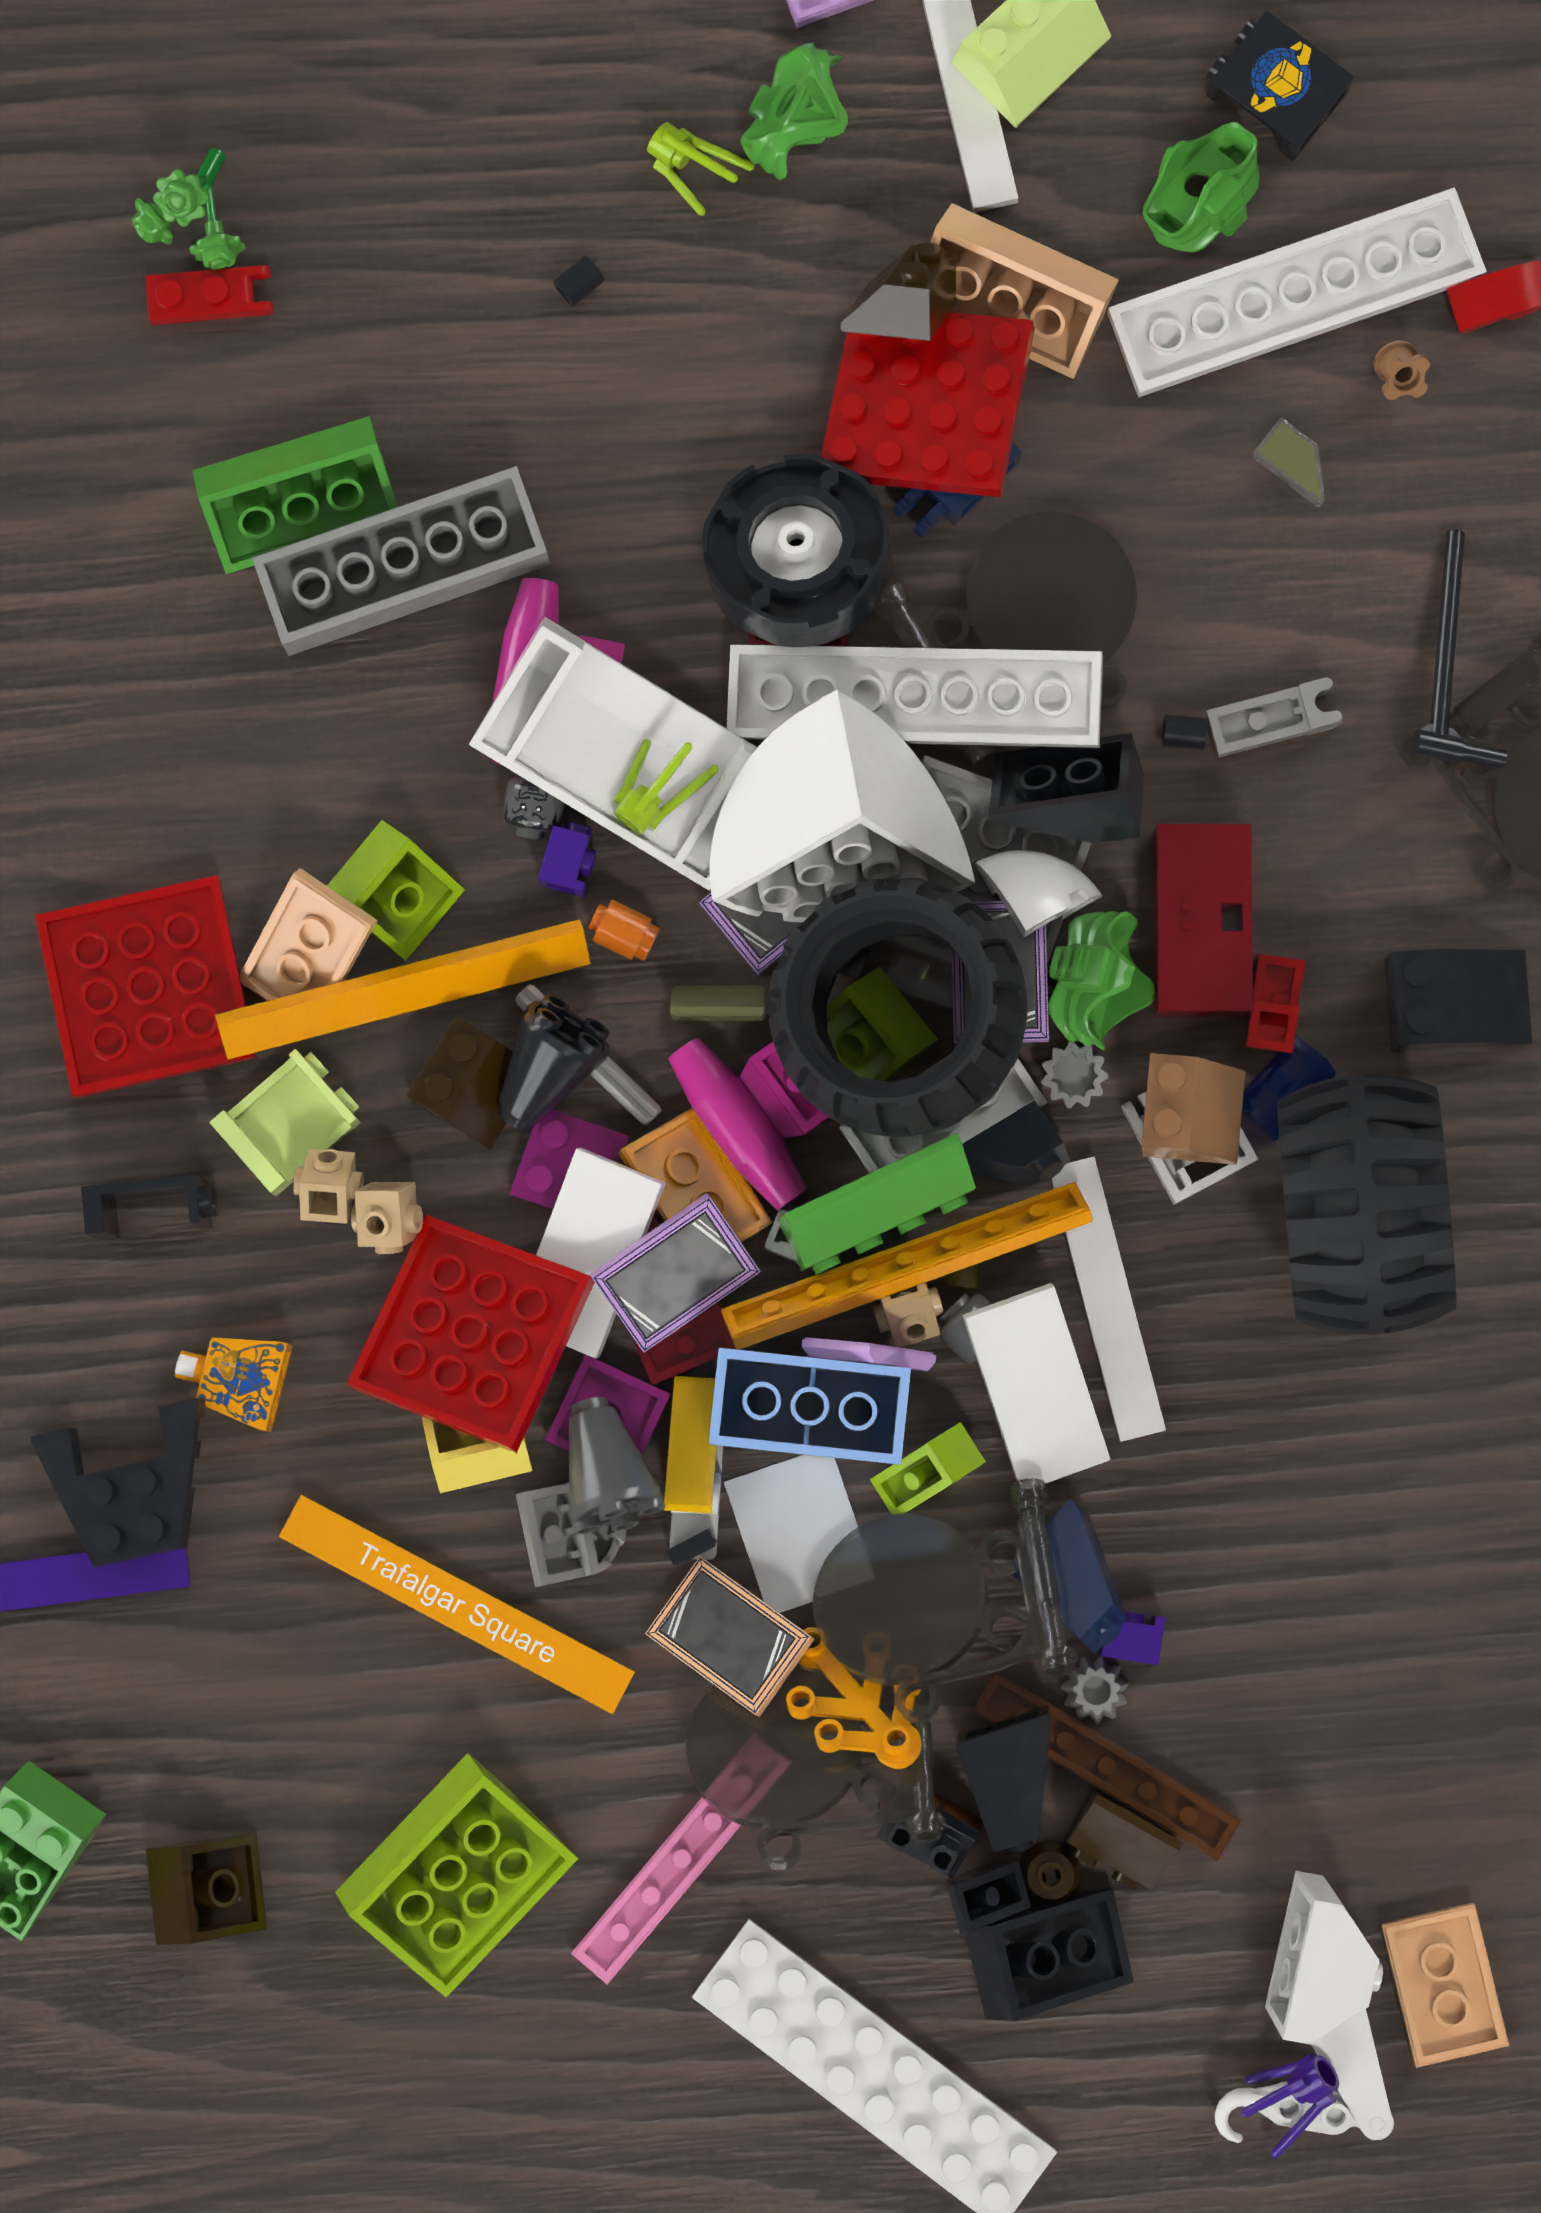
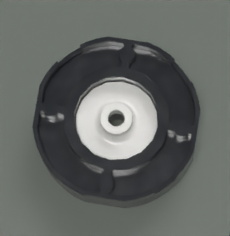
M788 454L783 455L784 462L771 464L757 470L752 465L737 474L726 484L705 520L702 548L707 575L715 601L725 616L737 628L778 646L809 647L836 640L850 633L869 618L891 578L892 549L889 525L879 502V496L859 473L817 455Z

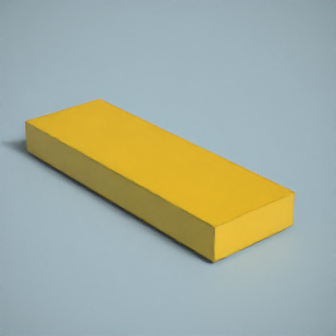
M674 1376L664 1498L665 1511L712 1513L717 1445L709 1444L715 1378Z

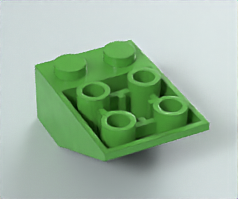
M30 1761L4 1785L0 1792V1927L20 1941L26 1937L87 1848L107 1815Z

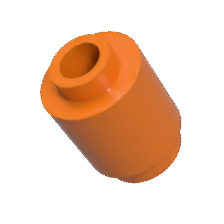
M613 899L608 907L599 904L588 926L589 930L595 932L592 939L593 942L631 961L633 957L645 961L660 931L659 927L651 924L652 918Z

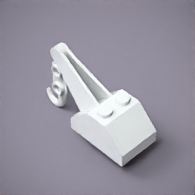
M1295 1871L1265 2009L1283 2040L1311 2044L1316 2054L1325 2057L1332 2064L1338 2075L1339 2088L1333 2092L1337 2101L1323 2109L1305 2130L1337 2135L1355 2126L1360 2128L1369 2139L1381 2140L1392 2132L1394 2120L1391 2115L1366 2008L1369 2007L1372 1991L1377 1992L1381 1986L1383 1966L1325 1877ZM1280 2082L1256 2089L1250 2087L1236 2088L1226 2093L1218 2102L1215 2110V2124L1219 2133L1227 2140L1236 2143L1242 2142V2135L1233 2131L1229 2126L1228 2117L1231 2111L1240 2106L1247 2107L1288 2083ZM1290 2095L1258 2112L1277 2125L1292 2128L1313 2104L1308 2102L1301 2104Z

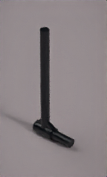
M1449 530L1446 533L1430 724L1415 731L1411 743V753L1417 756L1453 763L1466 761L1504 768L1507 761L1506 750L1464 742V739L1459 736L1455 729L1449 728L1465 533L1463 531Z

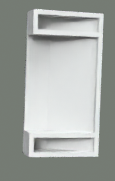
M546 617L543 618L469 743L473 748L709 891L711 889L709 877L711 844L721 807L738 773L758 748ZM645 739L650 740L651 746L633 790H636L639 785L649 789L681 747L687 742L691 743L692 750L657 796L662 800L658 809L712 765H717L719 772L668 814L654 831L647 828L642 835L621 822L613 813L619 805L613 798L622 788L642 741Z

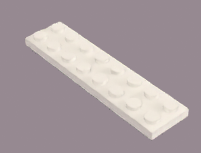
M1454 187L1111 306L1107 310V315L1139 398L1446 291V288L1483 276L1487 271Z
M730 645L727 729L745 740H765L786 720L819 701L821 697L839 690L879 716L908 744L1099 748L1103 653L1102 651Z
M750 1918L692 1995L694 2000L976 2213H1014L1057 2153L1054 2147Z

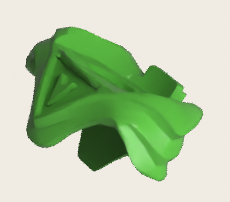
M814 43L798 46L778 59L771 88L767 85H761L749 108V115L756 120L740 139L741 145L749 159L754 164L759 163L765 172L773 174L778 180L786 178L788 151L798 145L823 143L826 137H835L843 133L848 123L847 113L838 99L830 77V66L839 63L843 56L831 54L827 49H817Z
M1231 122L1198 139L1182 140L1176 145L1167 148L1160 165L1157 182L1145 201L1142 212L1155 239L1160 244L1179 251L1197 252L1203 250L1220 232L1225 236H1232L1248 219L1246 204L1258 190L1260 180L1257 163L1258 143L1255 135L1238 122ZM1196 175H1202L1209 179L1199 197L1191 196L1185 191L1187 180Z
M1093 912L1076 917L1068 925L1067 946H1057L1055 948L1049 975L1058 982L1048 1002V1012L1054 1024L1071 1043L1079 1041L1086 1046L1096 1045L1100 1049L1105 1050L1104 1036L1120 1021L1148 1007L1154 1001L1156 994L1155 984L1148 976L1141 972L1129 954L1128 943L1138 924V920L1129 912Z

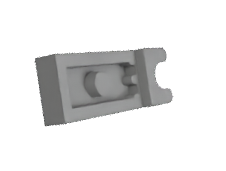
M1328 677L1299 684L1298 687L1206 710L1205 717L1207 718L1217 758L1306 734L1312 735L1340 726L1343 720L1340 711L1323 712L1315 704V699L1323 697L1329 692L1333 685L1332 679Z

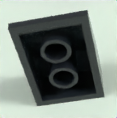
M1132 733L1100 738L1099 748L1041 746L996 753L989 807L991 822L1090 843L1121 841L1140 837L1144 773Z
M1430 949L1391 952L1384 959L1391 1052L1532 1043L1525 950Z
M1113 1888L1076 1895L1070 1899L1053 1904L1032 1905L1031 1908L966 1933L985 2019L1014 2022L1134 1982Z

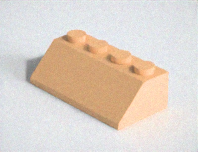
M952 203L936 225L930 243L937 244L942 249L956 250V303L950 312L1033 320L1035 331L1029 359L1074 379L1104 317L1119 279Z

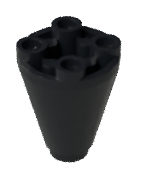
M545 994L542 1001L530 1003L524 1011L499 1096L500 1106L497 1109L498 1115L509 1125L524 1131L529 1130L532 1124L539 1123L604 1063L610 1054V1048L606 1042L610 1034L609 1030L595 1019L586 1018L583 1020L570 1012L568 1004L552 994Z

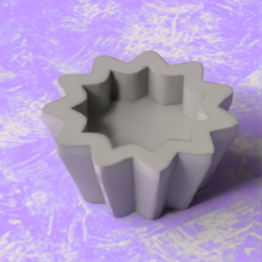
M1071 1042L1068 1043L1065 1050L1053 1048L1052 1060L1042 1063V1067L1047 1075L1041 1084L1051 1088V1100L1063 1099L1068 1109L1076 1102L1084 1107H1088L1091 1096L1103 1095L1100 1083L1109 1077L1101 1069L1104 1057L1093 1056L1091 1046H1084L1079 1049L1075 1043Z
M1101 1656L1095 1662H1092L1087 1657H1083L1079 1667L1067 1668L1070 1680L1062 1683L1060 1687L1068 1694L1064 1706L1075 1708L1077 1720H1082L1089 1716L1092 1722L1097 1725L1103 1716L1114 1719L1116 1717V1707L1127 1704V1700L1122 1692L1128 1687L1129 1683L1119 1678L1120 1666H1108L1105 1657Z

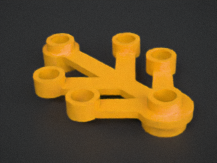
M815 1627L804 1629L803 1631L814 1638L813 1642L820 1643L814 1648H808L798 1664L807 1670H820L844 1699L815 1696L810 1688L797 1686L791 1689L786 1697L790 1715L800 1720L815 1716L864 1721L873 1732L845 1731L837 1720H822L817 1724L814 1731L818 1748L827 1753L836 1752L839 1749L874 1752L878 1760L890 1768L903 1769L910 1766L918 1758L922 1749L920 1734L911 1725L915 1696L920 1693L922 1688L919 1671L913 1666L904 1665L893 1672L892 1684L897 1696L890 1721L880 1709L886 1666L893 1657L890 1638L882 1633H874L865 1639L863 1648L867 1665L862 1688L833 1655L829 1635ZM875 1646H884L886 1648L880 1654L871 1652V1649ZM904 1678L915 1680L910 1686H901L899 1684ZM799 1699L809 1700V1703L804 1707L794 1705ZM832 1731L838 1734L832 1740L822 1738L826 1732ZM896 1739L905 1740L900 1746H891L889 1742Z

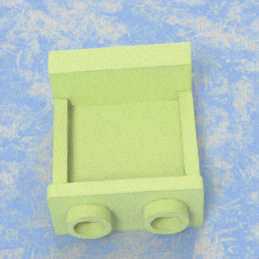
M294 1049L288 1054L290 1058L236 1106L229 1112L223 1110L209 1122L269 1192L275 1196H278L294 1182L296 1167L304 1166L308 1149H332L361 1123L353 1114L360 1107L342 1086L335 1092L323 1080V1077L329 1071L311 1051L303 1057L298 1050Z

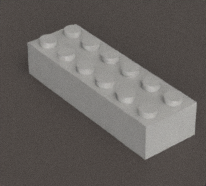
M517 466L252 558L279 638L288 656L551 565Z

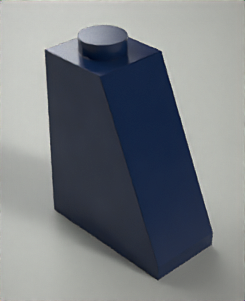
M1070 1499L1013 1558L1005 1569L1082 1643L1096 1654L1102 1646L1109 1645L1118 1637L1121 1626L1128 1618L1092 1522L1077 1504Z

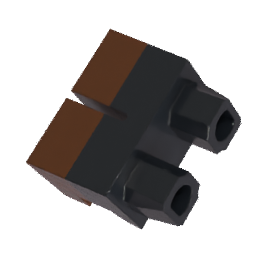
M904 1776L881 1820L883 1824L877 1838L886 1842L887 1846L898 1852H904L929 1866V1869L953 1879L974 1843L983 1821L978 1816L947 1799L940 1812L937 1813L942 1797Z

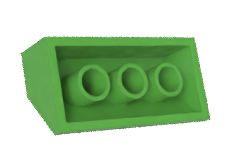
M370 416L192 470L198 499L226 574L254 566L253 557L398 507Z
M955 1133L784 1213L778 1219V1222L801 1272L812 1267L817 1275L840 1264L839 1253L855 1247L859 1255L883 1244L884 1241L880 1235L897 1227L902 1235L927 1223L923 1214L940 1207L944 1215L968 1204L969 1202L965 1194L975 1190L976 1186L958 1133Z

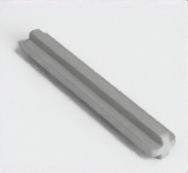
M529 984L517 995L515 1001L525 1011L530 1003L542 1001L544 995L534 985ZM609 1057L591 1074L642 1125H649L660 1114V1106Z

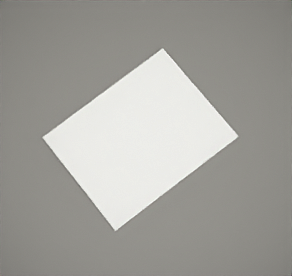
M801 1455L724 1482L763 1601L778 1613L876 1580L835 1458Z

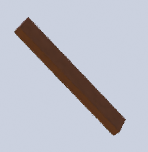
M995 1670L971 1712L992 1724L1049 1705L1052 1718L1048 1759L1212 1859L1219 1860L1242 1821L1241 1819Z

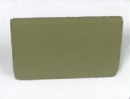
M761 985L673 986L671 992V1018L674 1021H763L765 1019V988Z

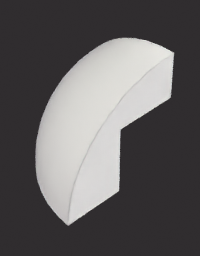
M1027 850L1005 851L990 855L974 863L992 896L995 894L999 895L1023 937L1058 917L1061 920L1065 919L1102 897L1096 886L1079 869L1056 856L1043 852Z

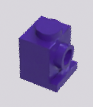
M566 822L565 828L553 825L538 876L540 886L582 898L586 897L588 889L586 883L581 881L582 875L590 877L597 850L590 849L593 832L591 828L572 822Z
M1125 1611L1128 1620L1121 1626L1118 1637L1109 1645L1102 1646L1099 1649V1655L1159 1665L1165 1617L1152 1615L1150 1625L1143 1623L1145 1614Z

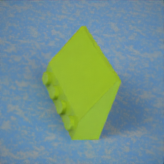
M467 1753L335 1893L347 1914L447 1998L579 1858L505 1785Z

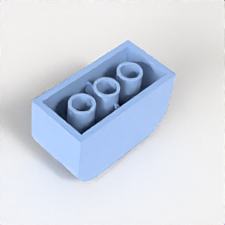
M719 1348L709 1444L901 1465L911 1368Z

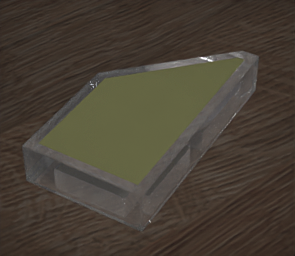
M1281 417L1254 450L1251 457L1319 508L1324 502L1325 496L1318 445Z

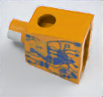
M211 1338L206 1356L183 1350L180 1352L175 1369V1378L199 1383L196 1398L205 1399L207 1408L258 1430L272 1432L293 1345L276 1341Z

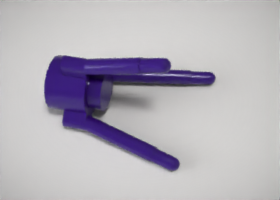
M1310 2053L1298 2061L1248 2075L1245 2079L1247 2084L1252 2085L1292 2074L1288 2078L1287 2085L1243 2108L1241 2111L1243 2117H1249L1258 2111H1262L1290 2095L1301 2104L1306 2102L1313 2104L1271 2150L1270 2154L1274 2159L1278 2158L1298 2138L1323 2109L1337 2101L1333 2092L1339 2088L1338 2075L1332 2064L1321 2055L1315 2056L1313 2053Z

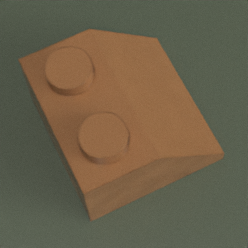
M1150 1053L1142 1135L1143 1157L1237 1165L1245 1071L1200 1057Z

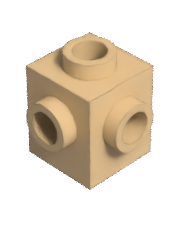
M308 1149L304 1166L296 1167L294 1174V1195H299L300 1220L348 1223L352 1204L355 1200L354 1191L363 1187L364 1184L363 1172L356 1171L355 1152L337 1151L335 1149Z
M370 1182L354 1191L355 1206L351 1213V1225L353 1231L357 1233L358 1247H375V1253L394 1254L402 1252L403 1246L414 1241L423 1225L422 1209L417 1205L415 1182Z
M922 1283L881 1298V1304L872 1306L880 1333L889 1331L895 1347H903L940 1335L936 1316L944 1314L936 1287L928 1289L926 1283Z

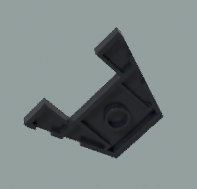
M195 1398L158 1407L166 1451L164 1457L85 1475L77 1428H65L30 1436L31 1443L93 1567L109 1566L188 1547L195 1487L191 1486L195 1459H198L200 1455L201 1441L198 1440L200 1417L205 1416V1399Z

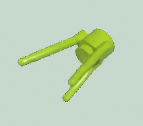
M665 122L654 133L647 147V152L657 159L653 168L669 180L699 216H704L706 213L705 208L674 172L673 167L675 166L681 170L693 159L717 175L735 183L738 180V176L695 148L747 171H752L754 164L732 152L696 137L685 128L679 130L669 122Z
M645 739L642 741L622 788L613 798L619 804L613 813L621 822L642 835L647 828L654 831L668 814L719 772V767L712 765L658 809L662 800L657 795L692 750L691 743L687 742L681 747L649 789L639 785L636 790H633L651 746L650 740Z

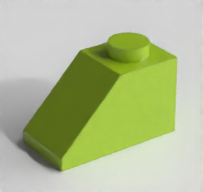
M960 1422L904 1457L901 1465L893 1464L871 1478L870 1481L893 1518L897 1519L975 1470L986 1461Z

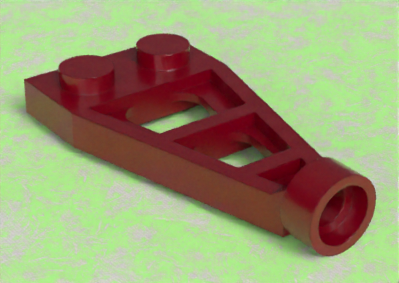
M654 1216L647 1234L660 1225ZM716 1302L646 1352L642 1351L633 1338L651 1385L718 1358L719 1348L736 1350L721 1312L722 1307L719 1302Z

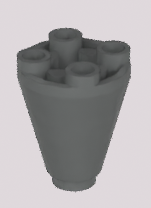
M594 1397L572 1405L570 1407L572 1417L569 1419V1517L574 1534L591 1533L600 1529L602 1525L610 1524L612 1531L626 1530L639 1524L638 1515H650L664 1510L665 1503L658 1483L615 1408L609 1406L607 1398Z

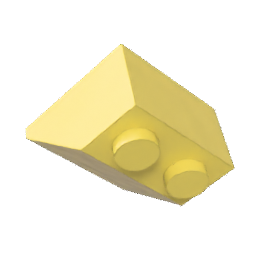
M422 1417L430 1460L440 1493L532 1471L525 1436L517 1453H514Z

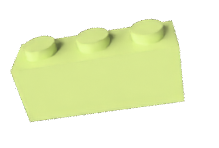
M1006 0L960 43L951 64L1017 128L1110 40L1111 34L1095 0Z

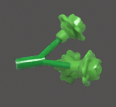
M211 148L208 151L197 175L192 173L186 176L183 170L176 169L169 177L159 178L156 181L159 191L154 194V203H144L140 198L134 200L137 213L131 219L137 233L145 242L153 244L162 241L170 245L173 243L172 221L177 219L178 224L185 227L193 219L204 217L207 212L208 222L204 224L206 236L196 241L197 244L189 247L191 254L195 255V260L203 261L205 268H212L213 270L233 266L238 253L246 249L245 244L240 241V237L224 233L223 223L217 219L212 185L226 159L225 154L220 149Z

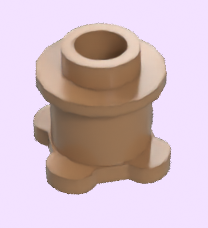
M1401 340L1393 341L1383 346L1376 354L1373 363L1374 371L1381 380L1386 382L1382 386V393L1388 400H1395L1399 396L1405 395L1418 398L1427 391L1428 386L1425 382V372L1429 369L1430 362L1426 356L1418 354L1411 343Z

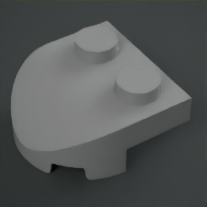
M569 1483L516 1494L535 1587L594 1575L611 1566V1561L616 1556L619 1547L625 1542L626 1530L612 1531L610 1524L602 1525L600 1529L591 1533L575 1535L569 1517Z

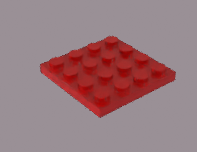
M949 312L931 341L847 332L821 457L859 473L869 484L1002 498L1035 331L1033 320Z
M218 875L35 915L72 1097L89 1096L258 1058L257 1052L227 1060L216 1021V1014L247 1007L221 880Z
M426 1215L423 1220L422 1229L417 1233L347 1381V1385L353 1390L517 1453L595 1282L590 1275Z

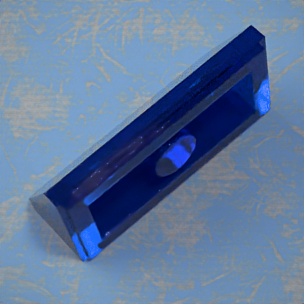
M1295 1035L1293 1053L1279 1052L1244 1090L1242 1114L1269 1138L1276 1141L1279 1139L1277 1100L1308 1085L1332 1079L1335 1077L1336 1072L1327 1058Z

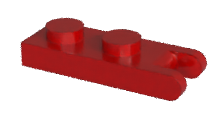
M261 265L146 275L149 321L151 325L271 315L274 313L273 303L270 301L255 302L253 281L271 278L270 267Z

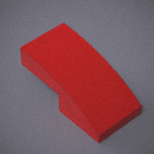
M1537 260L1512 266L1446 288L1459 332L1466 334L1506 318L1512 321L1541 310V261Z
M1258 953L1253 984V1011L1249 1015L1246 1037L1247 1047L1293 1053L1300 1009L1298 1006L1306 960Z

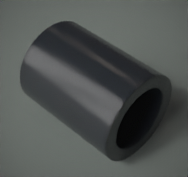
M584 255L556 278L553 284L564 300L574 307L601 285L605 279L596 265Z
M1165 714L1162 747L1194 750L1205 749L1207 718Z

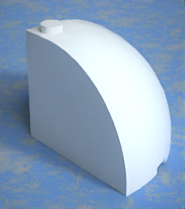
M839 690L821 697L819 701L786 720L758 746L744 764L728 791L717 819L711 844L709 877L712 900L730 909L757 917L762 914L763 910L782 913L783 920L788 922H804L814 912V907L828 897L841 894L854 888L856 884L870 880L913 878L929 881L956 892L975 884L970 859L957 823L942 793L922 762L886 722Z

